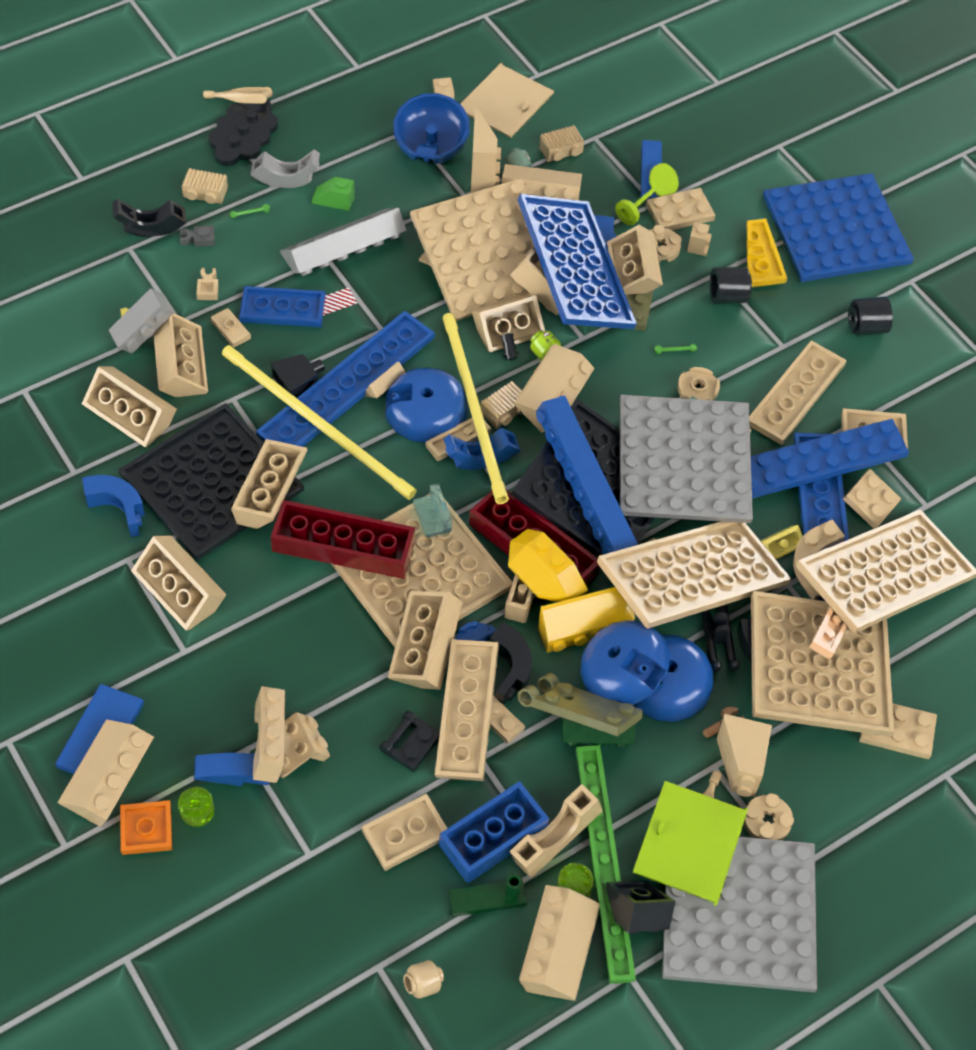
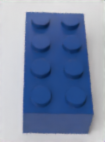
M519 781L440 833L439 846L468 884L510 856V850L525 836L536 834L548 826L549 818Z

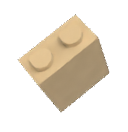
M724 714L717 735V742L730 790L737 792L740 796L755 797L764 773L772 725Z

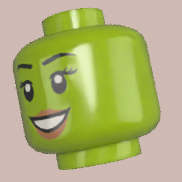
M540 330L530 340L532 352L541 361L553 344L561 346L560 341L550 331Z

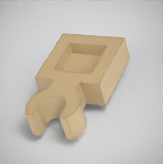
M202 268V279L197 280V300H218L219 282L216 279V269L213 268L211 274H205V268Z

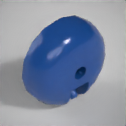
M439 93L421 94L410 98L398 109L394 118V137L401 151L410 159L417 161L418 157H421L425 162L434 159L435 164H440L453 159L463 150L469 137V117L463 106L451 97Z
M430 367L413 369L399 376L389 387L386 395L385 416L388 423L396 433L410 441L426 443L428 440L466 421L469 413V405L462 384L457 378L440 369Z
M636 620L615 622L599 630L588 642L581 658L580 675L587 692L609 700L635 705L654 693L667 674L670 650L665 638L653 627L646 629L641 621Z
M662 634L670 650L668 672L654 693L633 706L642 709V714L657 721L677 722L693 717L706 706L713 691V668L706 653L694 642L679 635Z

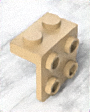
M296 712L284 721V766L279 777H286L310 758L324 762L330 757L327 750L328 744L320 736L317 730L318 724L313 717Z

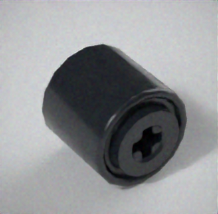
M745 266L713 268L709 281L712 302L714 304L748 302L752 292V278L748 268Z
M885 296L853 299L848 310V322L853 334L861 336L889 333L893 322L890 300Z

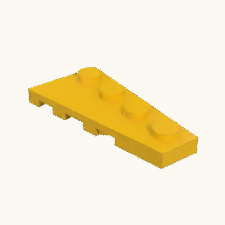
M767 219L747 221V268L752 278V287L786 283L787 276Z

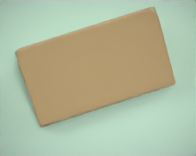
M396 362L372 382L366 389L365 397L378 398L389 389L399 376L405 374L400 362Z

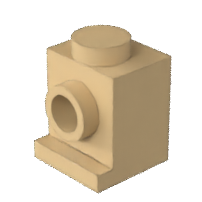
M694 222L687 252L707 256L712 234L708 233L710 225Z

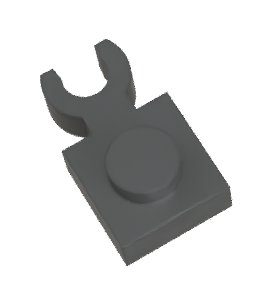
M214 225L194 226V231L188 229L180 230L181 245L185 246L194 243L195 247L215 246Z

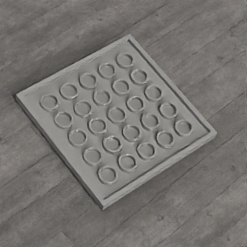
M620 395L619 506L623 515L751 523L753 520L749 403Z
M739 837L717 906H714L713 902L665 885V894L676 902L670 929L663 931L662 979L816 992L815 843Z

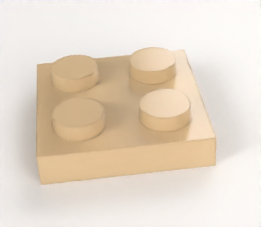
M869 469L846 494L843 500L875 529L882 523L901 498Z

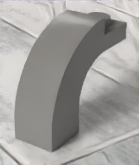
M312 150L299 161L283 162L264 152L253 161L251 176L273 187H301L312 181L313 172L319 167L320 153Z

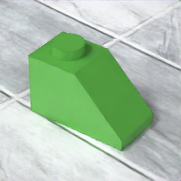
M334 177L317 186L312 198V204L350 211L355 197L354 180Z

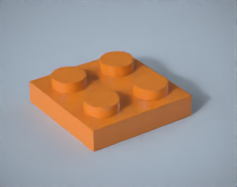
M170 800L120 805L122 855L172 850Z

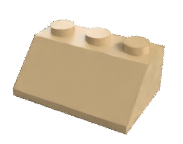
M637 225L607 241L609 255L625 295L648 293L663 285L653 232L641 225Z
M533 246L515 267L510 276L530 294L536 295L537 299L548 311L557 315L559 313L537 252Z
M526 294L472 311L477 332L489 353L503 349L501 335L513 333L514 342L518 344L531 340L540 330L545 331L536 295Z

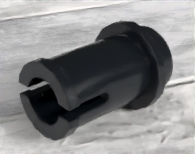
M513 333L500 336L504 349L503 357L506 358V361L518 358L517 354H519V351H516Z

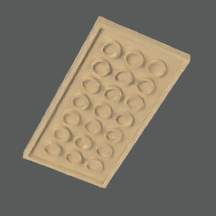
M921 510L805 557L796 564V568L854 634L976 577V569Z
M721 521L600 555L597 560L598 565L646 629L751 597L753 591L767 592L786 586L791 580L789 575L747 524L740 522Z

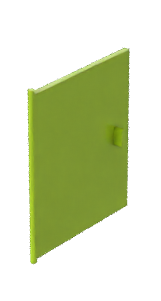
M665 781L632 873L713 902V905L717 906L748 808L741 809Z

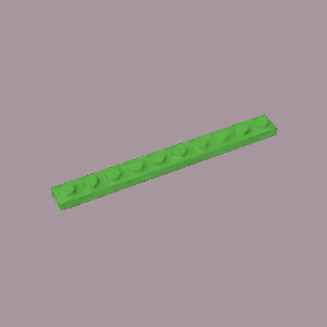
M600 745L576 747L580 785L583 784L599 800L603 810L587 826L597 902L600 904L599 916L609 984L635 982L636 976L629 933L625 932L623 927L614 921L605 887L606 882L621 881L601 748Z

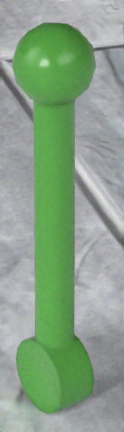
M264 204L259 208L239 212L231 211L229 215L231 218H236L239 215L260 211L267 213L270 211V206Z
M695 344L681 347H662L657 345L654 348L656 354H661L664 351L690 350L695 352L697 350Z

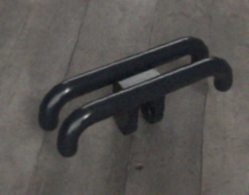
M727 604L719 606V613H716L713 620L711 619L710 609L701 612L708 659L713 671L718 672L722 667L717 657L715 644L724 643L729 669L737 671L740 667V662L736 660Z

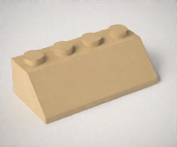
M505 164L501 184L521 178L528 195L579 200L582 174Z
M173 313L154 332L158 390L174 397L206 394L208 392L201 326Z
M553 344L514 404L541 433L545 432L542 424L538 422L536 417V410L543 401L565 395L571 407L595 368L581 353Z
M115 367L97 368L82 402V405L144 447H148L169 427L177 410Z
M269 439L265 440L231 508L237 524L258 529L274 520L308 451L306 447Z
M153 536L131 570L186 631L192 629L213 614L226 596V593L172 536Z
M410 591L388 674L389 679L422 689L441 690L450 655L451 639H454L462 601L449 592Z
M106 719L57 803L101 827L107 821L154 737L132 724Z
M545 886L519 979L526 992L576 1000L600 908L599 903L569 888Z

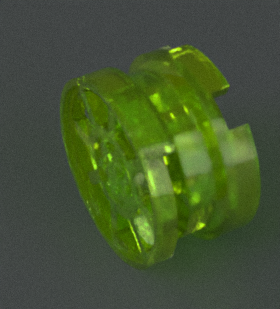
M191 787L185 790L178 800L180 816L190 826H203L214 815L215 809L212 796L202 787Z
M571 863L563 867L559 873L557 887L569 888L587 898L590 896L593 886L591 871L579 863Z

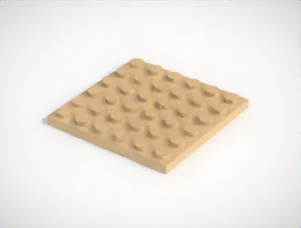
M521 178L410 212L411 219L446 304L456 321L473 316L472 311L530 294L510 276L515 267L534 246L517 201L520 194L528 195Z
M438 490L383 519V521L415 527V544L405 579L332 564L394 647H396L410 591L449 592L463 602L459 621L510 591L513 583Z
M753 591L751 594L752 716L891 737L894 733L887 619L855 634L847 626L833 656L828 659L809 647L830 606L826 601Z

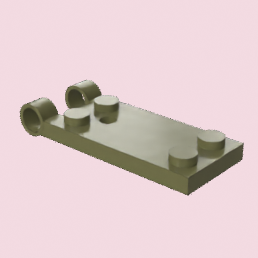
M547 673L538 679V689L533 685H528L518 692V700L525 707L531 706L615 736H619L642 719V709L636 708L629 703L609 700L572 687L569 683H560L553 673ZM545 680L549 681L551 688L546 684ZM526 692L530 694L532 700L527 697Z

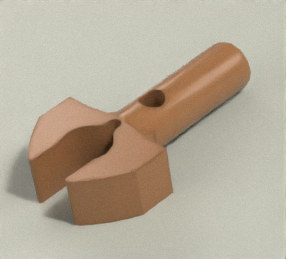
M727 707L722 710L721 716L724 717V714L734 716L738 713L739 708ZM722 720L704 729L703 735L709 738L718 733Z

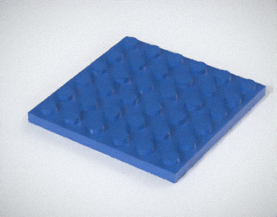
M872 173L768 189L763 192L764 200L800 282L907 265L913 262L914 258Z

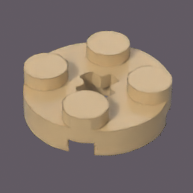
M656 225L654 229H650L654 235L658 262L667 259V262L677 258L681 249V237L662 225Z
M690 368L688 372H683L678 380L677 389L680 399H690L694 396L698 400L714 401L720 390V381L718 378L716 380L713 372L706 368ZM701 384L702 388L698 389L695 386Z
M776 794L758 796L749 802L744 826L752 838L782 841L788 836L794 818L790 807ZM766 814L773 817L772 824L769 821H763Z

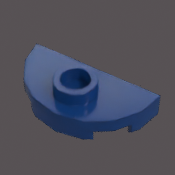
M478 621L469 622L459 629L455 640L487 641L496 629L490 624L486 625L478 623Z

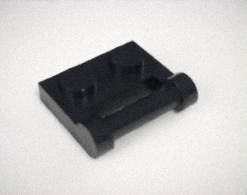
M406 711L402 716L403 720L387 741L381 743L379 749L385 755L415 772L438 742L440 731L417 718L413 712ZM411 725L415 730L398 751L394 746Z

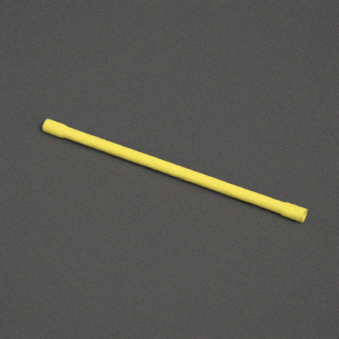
M447 313L442 318L449 336L489 473L493 495L497 504H504L509 498L485 425L458 334L457 323L454 315Z
M228 345L223 349L222 355L244 370L392 485L406 499L410 500L414 497L417 490L404 479L399 478L250 363L232 346Z

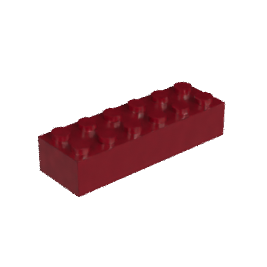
M506 489L509 498L506 503L497 504L493 491H491L470 510L469 525L508 556L511 540L527 529L544 532L574 562L586 587L599 575L600 566L597 563L598 558L547 519L538 515L510 495L511 492Z
M286 500L282 502L271 534L272 552L405 579L415 544V527Z

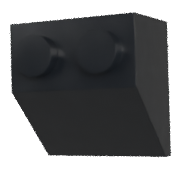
M647 880L606 882L605 887L614 921L623 927L625 932L637 934L638 931L656 933L659 930L670 929L676 901Z

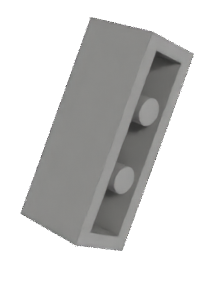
M150 288L109 329V332L118 348L132 354L174 313V310L164 294Z

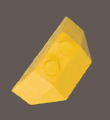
M527 529L510 541L508 567L538 598L561 602L583 596L588 592L574 562L544 532Z

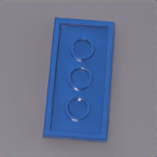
M244 286L239 321L243 323L322 327L326 292Z
M100 684L55 764L56 768L74 774L106 719L133 725L144 705V700Z

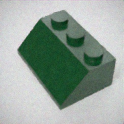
M561 717L562 741L572 746H577L581 743L603 746L605 743L625 747L628 744H635L636 723L619 736H615Z

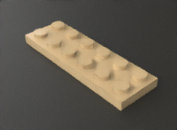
M810 341L749 416L750 427L782 445L843 369L847 360Z
M451 639L435 768L436 778L484 781L499 649L498 642Z

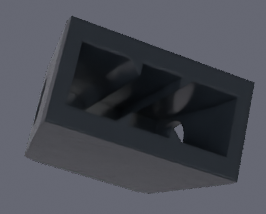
M303 354L271 363L272 377L276 383L296 398L318 381V373L325 371V367L320 359L309 363Z

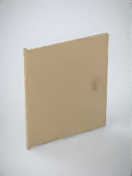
M500 63L460 105L463 106L467 115L473 119L475 118V109H479L490 128L512 138L554 94V91Z

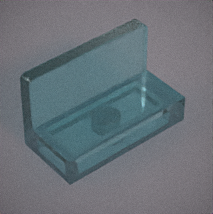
M439 484L430 485V496L413 500L426 537L452 531V517Z

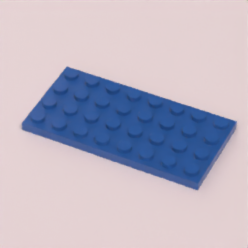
M520 194L517 201L562 323L634 329L637 323L589 202Z

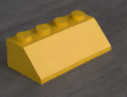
M616 587L542 606L540 608L538 632L547 653L551 651L559 652L573 645H584L599 630L615 622L635 620V615Z

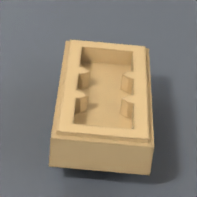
M228 308L210 317L213 325L233 348L251 339V334Z

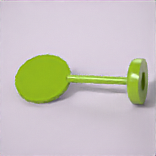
M660 163L651 169L649 174L651 189L635 203L624 199L615 205V212L623 223L634 225L640 217L637 207L653 193L659 197L676 193L679 185L678 176L670 165Z

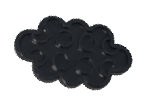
M268 99L264 104L235 103L230 105L226 111L227 115L217 120V129H214L209 134L210 145L215 149V159L224 166L234 165L240 158L249 160L258 157L261 147L270 142V134L278 128L277 117L272 114V105Z

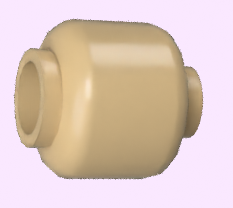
M429 960L411 965L404 975V985L407 992L418 999L439 992L441 982L444 981L442 969Z

